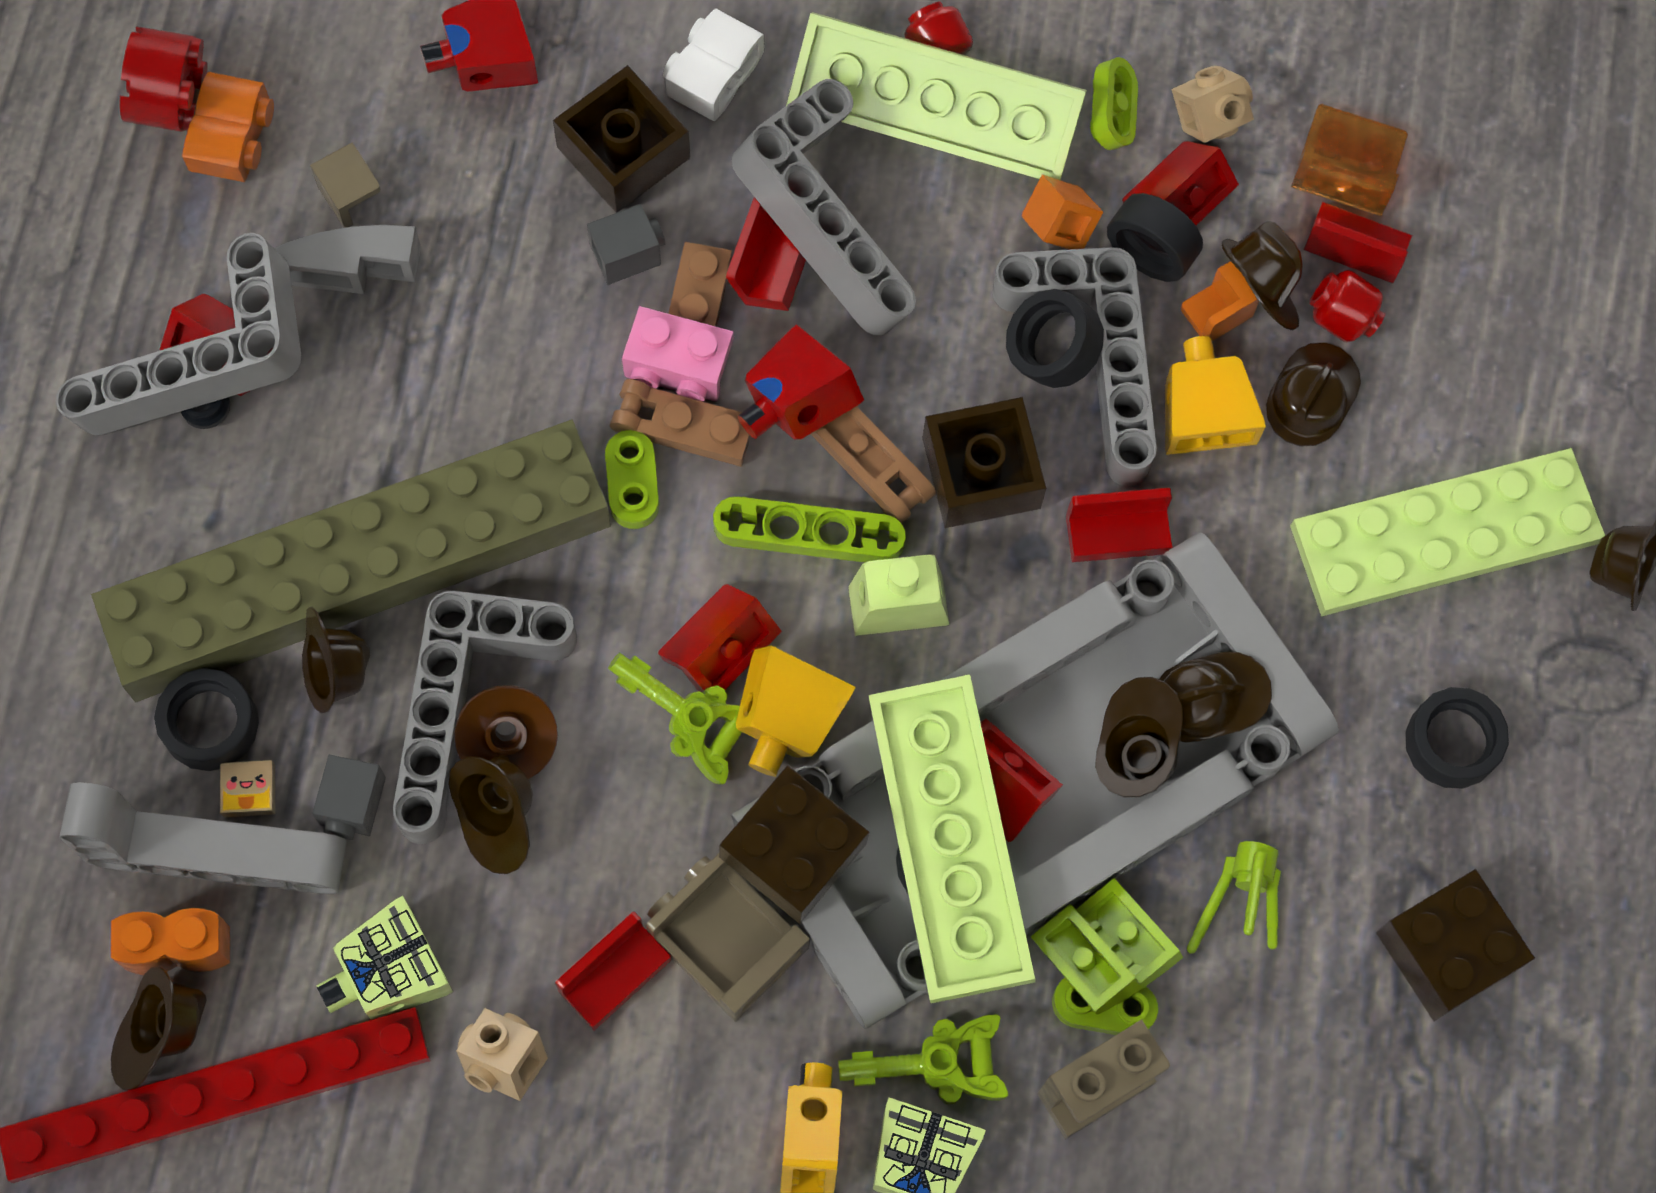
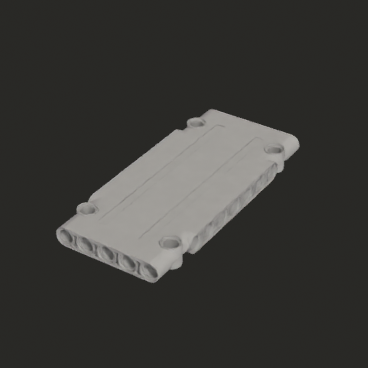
M1198 532L1154 560L1139 562L1133 567L1129 575L1113 584L1111 580L1095 586L941 679L945 680L970 675L980 722L987 718L1063 784L1055 796L1035 813L1017 838L1012 842L1006 841L1026 935L1050 921L1069 904L1074 906L1101 889L1113 878L1117 879L1238 803L1254 790L1255 785L1272 779L1279 770L1339 732L1338 724L1329 707L1217 548L1201 532ZM1141 581L1152 582L1158 587L1160 595L1154 597L1146 596L1138 590L1136 583ZM1223 652H1239L1251 656L1265 668L1271 680L1272 699L1267 712L1255 725L1239 732L1201 742L1184 743L1180 741L1177 766L1172 776L1156 791L1142 797L1124 798L1110 792L1099 780L1095 762L1105 711L1111 696L1122 684L1138 677H1154L1159 679L1166 670L1179 663ZM874 721L869 722L833 744L819 757L820 761L816 764L803 766L795 770L809 783L818 787L826 797L870 832L866 846L800 924L794 920L797 926L810 938L809 945L864 1029L871 1027L918 996L928 993L926 979L912 977L905 967V963L910 958L921 956L909 894H907L898 878L896 855L899 845ZM1262 744L1268 747L1274 755V762L1262 763L1258 761L1252 754L1251 746ZM759 798L731 814L735 826Z

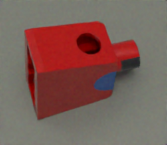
M468 0L449 8L441 14L446 39L420 46L428 73L455 67L461 88L467 92L538 83L535 59L516 0Z
M796 324L746 374L745 382L755 403L738 415V420L746 432L754 439L760 437L776 424L794 440H801L860 405L865 400L851 368Z

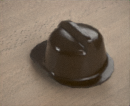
M1272 221L1263 223L1239 242L1231 239L1223 240L1222 249L1226 256L1242 273L1267 313L1284 328L1292 331L1299 327V316L1290 295L1301 278L1303 263L1301 252L1295 242Z
M1310 343L1297 349L1285 364L1270 390L1266 402L1267 419L1273 431L1284 441L1300 447L1316 446L1329 440L1341 426L1359 392L1361 385L1360 372L1353 358L1340 347L1328 343Z
M1656 521L1652 527L1623 526L1609 532L1599 542L1589 571L1593 582L1604 586L1612 592L1630 598L1632 611L1637 610L1645 584L1656 567Z
M309 607L306 612V638L302 652V671L305 687L312 705L318 712L326 713L330 711L335 701L354 695L361 690L364 684L365 670L370 658V649L364 639L357 637L348 630L325 628L318 612L313 607Z
M1239 652L1217 653L1182 662L1166 670L1159 678V680L1166 682L1178 694L1182 704L1183 727L1180 741L1184 743L1201 742L1251 727L1264 716L1272 699L1271 680L1265 668L1253 657Z
M1138 677L1122 684L1111 696L1105 711L1096 751L1095 768L1099 780L1114 794L1125 798L1142 797L1154 792L1172 776L1177 766L1178 747L1183 727V707L1178 694L1166 682L1154 677Z
M506 755L496 756L490 760L482 757H466L457 761L450 771L448 786L470 853L481 866L493 873L509 874L518 870L526 861L530 847L525 815L531 808L533 792L528 778L515 764L510 763Z
M152 967L143 975L136 996L120 1024L113 1043L111 1073L116 1085L123 1090L135 1089L146 1080L159 1058L183 1053L192 1046L207 1001L206 995L202 991L172 982L167 971L162 967Z

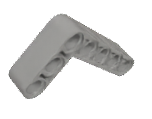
M825 79L760 124L733 153L732 167L739 179L860 327L872 335H884L913 311L916 303L915 294L909 283L803 155L826 138L848 116L853 108V98L849 89L835 79Z
M245 233L237 237L227 251V266L236 328L75 376L65 381L56 395L58 411L85 432L92 435H104L290 378L298 370L301 363V349L290 269L287 260L259 234Z
M1114 247L1007 254L997 265L992 290L994 301L1000 308L1015 312L1024 300L1039 291L1058 289L1071 293L1081 299L1099 315L1104 329L1103 348L1095 367L1106 469L1110 478L1121 486L1132 487L1139 485L1150 472L1157 447L1137 269L1134 258L1127 251ZM1107 272L1114 273L1122 281L1116 283L1109 282L1101 274ZM1065 275L1071 278L1074 283L1062 285L1056 282L1053 277ZM1012 277L1019 278L1026 285L1019 288L1012 287L1005 280ZM1112 316L1119 317L1127 325L1124 327H1114L1107 322L1106 318ZM1123 361L1132 368V371L1119 372L1110 363ZM1118 406H1128L1137 413V416L1125 418L1119 415L1115 408ZM1132 451L1141 457L1142 462L1139 464H1129L1121 458L1120 453Z
M444 591L437 594L430 601L426 612L393 804L394 819L403 836L410 842L428 844L436 840L443 832L450 799L449 774L456 763L457 757L454 740L455 725L458 715L466 702L474 652L557 661L568 657L575 649L577 634L573 617L570 611L563 605L461 591ZM450 612H459L465 615L464 621L455 628H445L440 625L441 619ZM500 618H509L516 622L513 629L505 634L493 633L490 631V627ZM550 624H559L566 628L565 633L556 640H546L540 636L542 629ZM449 659L457 663L456 669L448 676L438 677L432 674L433 667L439 661ZM434 708H444L449 711L447 719L438 726L426 725L423 722L425 715ZM433 756L441 760L440 766L435 773L427 776L415 773L416 765L421 759ZM427 806L432 809L431 818L425 824L412 826L407 823L408 813L413 808Z
M81 782L70 784L59 836L85 862L97 867L320 894L338 893L347 840L342 837L320 832L139 812L117 790L107 786Z

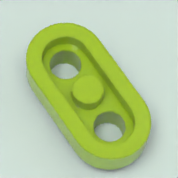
M1121 57L1100 63L1096 67L1093 78L1090 130L1093 138L1103 148L1110 151L1130 145L1136 135L1138 81L1130 63Z
M633 430L621 431L608 441L605 448L610 511L614 520L621 526L628 529H640L651 524L659 512L654 447L650 439L641 432ZM628 447L638 450L637 456L631 459L624 458L621 452ZM632 493L643 497L642 501L637 505L626 503L625 498Z
M1066 978L1059 982L1052 997L1053 1010L1058 1019L1065 1025L1111 1035L1119 1034L1141 1019L1149 1030L1158 1016L1157 999L1147 987L1126 999L1135 1000L1140 1004L1141 1014L1136 1017L1125 1013L1123 1009L1124 1001L1098 1015L1089 1005L1086 1007L1076 1006L1071 1000V994L1076 990Z

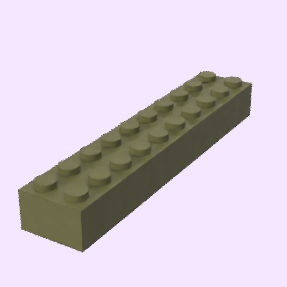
M573 419L92 593L91 596L121 685L136 703L162 693L171 681L185 672L201 668L225 670L305 640L306 612L309 607H313L318 612L325 628L336 629L609 528L611 524L607 503Z

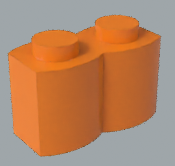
M207 72L200 88L195 115L189 125L183 148L182 158L190 172L245 182L250 169H257L262 152L261 142L257 141L262 128L270 126L274 113V101L269 98L263 82Z
M202 908L183 909L166 917L143 911L123 914L111 921V958L125 970L144 975L152 967H162L165 971H170L177 966L195 972L216 970L230 963V926L219 914Z

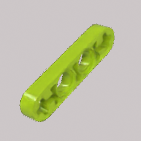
M739 496L728 497L722 500L715 507L713 513V527L717 538L724 544L732 547L865 563L868 561L899 558L902 555L906 540L905 529L902 523L895 517L886 514ZM732 512L741 513L742 521L757 524V514H764L762 520L763 536L755 535V524L743 523L740 524L738 531L729 530L728 522L722 521V519L728 520L731 518ZM780 516H787L797 522L799 529L793 537L781 539L772 533L770 529L771 523ZM829 522H837L846 528L848 536L843 543L830 545L820 537V529ZM856 525L863 526V537L875 538L878 536L879 530L889 531V539L896 540L897 542H889L887 549L877 548V540L862 538L861 548L853 547L856 540Z

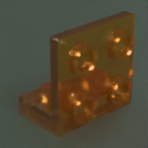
M1320 104L1315 111L1291 187L1382 216L1395 190L1399 177L1396 171L1408 133L1396 127Z

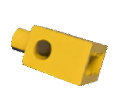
M1197 336L1186 340L1183 343L1186 361L1172 364L1166 378V455L1257 445L1266 425L1242 360L1237 356L1215 358L1212 339L1208 336Z
M772 645L755 649L751 658L736 721V729L758 740L748 765L758 772L776 777L786 754L796 758L813 756L849 701L855 686Z
M817 1062L802 1064L799 1086H788L780 1193H834L838 1166L842 1090L831 1088L832 1067L827 1064Z

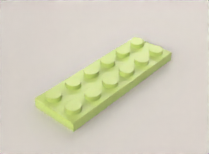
M812 12L809 16L787 105L820 81L835 79L849 89L853 98L852 111L842 121L843 123L1040 179L1043 174L1061 180L1087 90Z
M1572 448L1297 518L1290 525L1321 616L1597 545L1605 536Z
M965 675L868 695L930 1003L1035 983V975L971 676Z

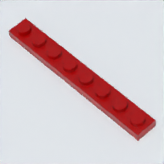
M416 1007L1 1127L0 1147L7 1181L11 1183L20 1182L429 1062L431 1060L418 1010Z

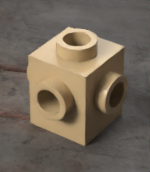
M1221 66L1204 68L1195 74V79L1172 89L1183 132L1204 143L1212 139L1230 137L1239 130L1238 127L1254 120L1250 103L1253 101V94L1249 83L1243 76Z
M484 1008L474 1024H470L465 1028L456 1050L465 1072L464 1076L471 1085L487 1093L492 1092L494 1089L518 1101H521L548 1059L538 1031L531 1029L523 1019L514 1014L505 1013L502 1016Z

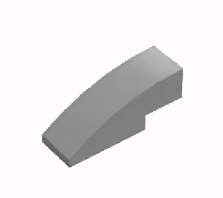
M369 225L319 232L287 242L274 249L287 260L292 286L364 294L367 277L415 282L421 245L415 226Z

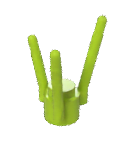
M1244 841L1238 844L1236 857H1225L1222 875L1187 945L1188 953L1193 954L1197 951L1233 878H1236V887L1249 892L1243 929L1245 935L1250 936L1254 932L1260 893L1266 892L1267 945L1272 950L1277 948L1278 885L1281 871L1276 868L1279 855L1277 849L1260 842Z

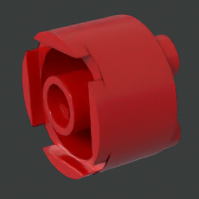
M139 26L136 27V32H131L125 50L121 80L126 81V90L129 93V97L120 95V115L123 122L179 132L188 131L197 105L192 103L195 89L200 90L207 74V62L202 61L203 39L196 38V36Z

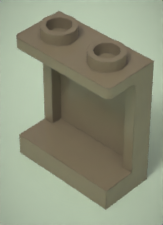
M718 853L712 860L707 856L701 858L687 872L684 878L688 883L674 897L668 892L656 901L647 913L651 919L647 922L646 928L671 958L736 1022L809 949L810 938L796 924L791 927L746 881L719 858Z
M1141 1019L1050 1075L1037 1094L1062 1135L1067 1139L1157 1082L1155 1077L1166 1071L1170 1063Z

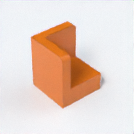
M1042 174L1022 212V218L1043 242L1069 250L1084 249L1103 211L1081 187Z
M1230 261L1217 269L1212 285L1185 300L1180 309L1199 336H1208L1214 341L1252 318L1259 301L1242 273Z

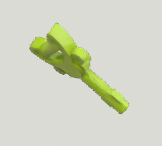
M618 653L608 667L610 671L619 676L616 683L631 694L638 690L672 714L669 732L675 735L670 743L671 752L677 757H689L691 755L696 766L708 780L720 785L725 784L729 773L728 761L725 759L743 733L736 729L740 706L726 704L727 694L719 686L708 687L703 692L689 693L685 698H682L650 675L648 672L652 667L636 656L628 659L623 654ZM718 718L723 719L726 722L709 748H707L704 744L707 729Z
M985 1015L965 1023L958 1029H956L954 1022L948 1019L938 1020L933 1026V1036L925 1039L919 1054L875 1058L873 1057V1051L854 1052L851 1054L852 1059L838 1060L839 1080H854L855 1087L875 1085V1078L923 1074L926 1085L930 1089H938L939 1098L945 1104H955L961 1099L962 1092L975 1098L990 1101L1003 1100L1008 1097V1090L1004 1082L997 1075H994L990 1042L999 1028L1000 1015ZM970 1042L973 1077L965 1076L960 1065L957 1063V1055L960 1045Z

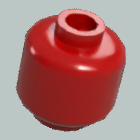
M938 1L921 8L908 18L910 25L905 30V39L961 55L967 54L973 46V38L959 10L954 6H943L942 2Z
M1351 270L1342 271L1337 275L1332 272L1329 273L1317 286L1310 299V305L1314 307L1312 315L1314 321L1346 343L1355 341L1362 335L1368 338L1371 337L1380 327L1385 317V313L1380 311L1383 301L1382 292Z

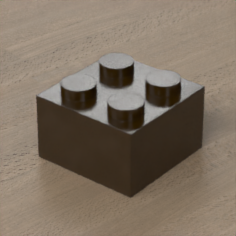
M628 65L553 119L557 148L616 213L690 159L689 131Z
M1023 397L925 417L922 439L944 528L1041 509L1047 488Z
M787 765L720 843L719 858L800 924L866 846L870 832Z
M1476 869L1389 920L1376 932L1433 1021L1441 1018L1535 959Z

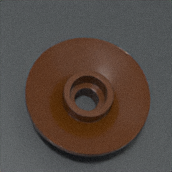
M503 685L483 690L464 705L456 721L454 740L461 760L466 757H482L490 760L496 756L506 755L510 763L515 764L530 779L543 770L551 760L557 746L558 731L553 712L541 697L522 687ZM502 722H510L515 726L514 732L510 735H501L497 732L496 728Z

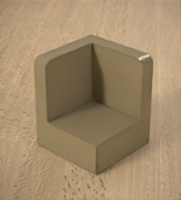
M353 142L310 165L318 189L343 228L353 225L348 209L380 192L378 181Z

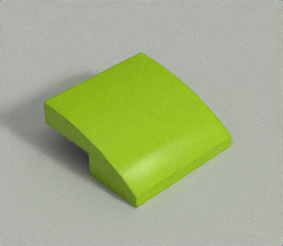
M1115 878L1077 909L1069 904L1031 936L1034 943L1097 1015L1131 997L1183 958L1180 950Z

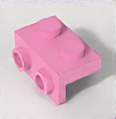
M639 306L622 356L624 376L644 382L651 388L657 389L659 386L677 391L678 395L703 402L705 399L717 401L720 394V380L734 339L733 331Z

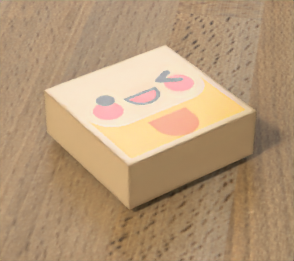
M272 760L220 764V814L223 817L275 814V764Z

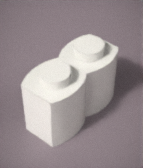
M714 9L706 19L701 17L695 22L688 37L690 44L680 54L677 52L672 54L663 71L666 95L712 121H716L725 111L739 86L750 76L764 53V34L718 9Z

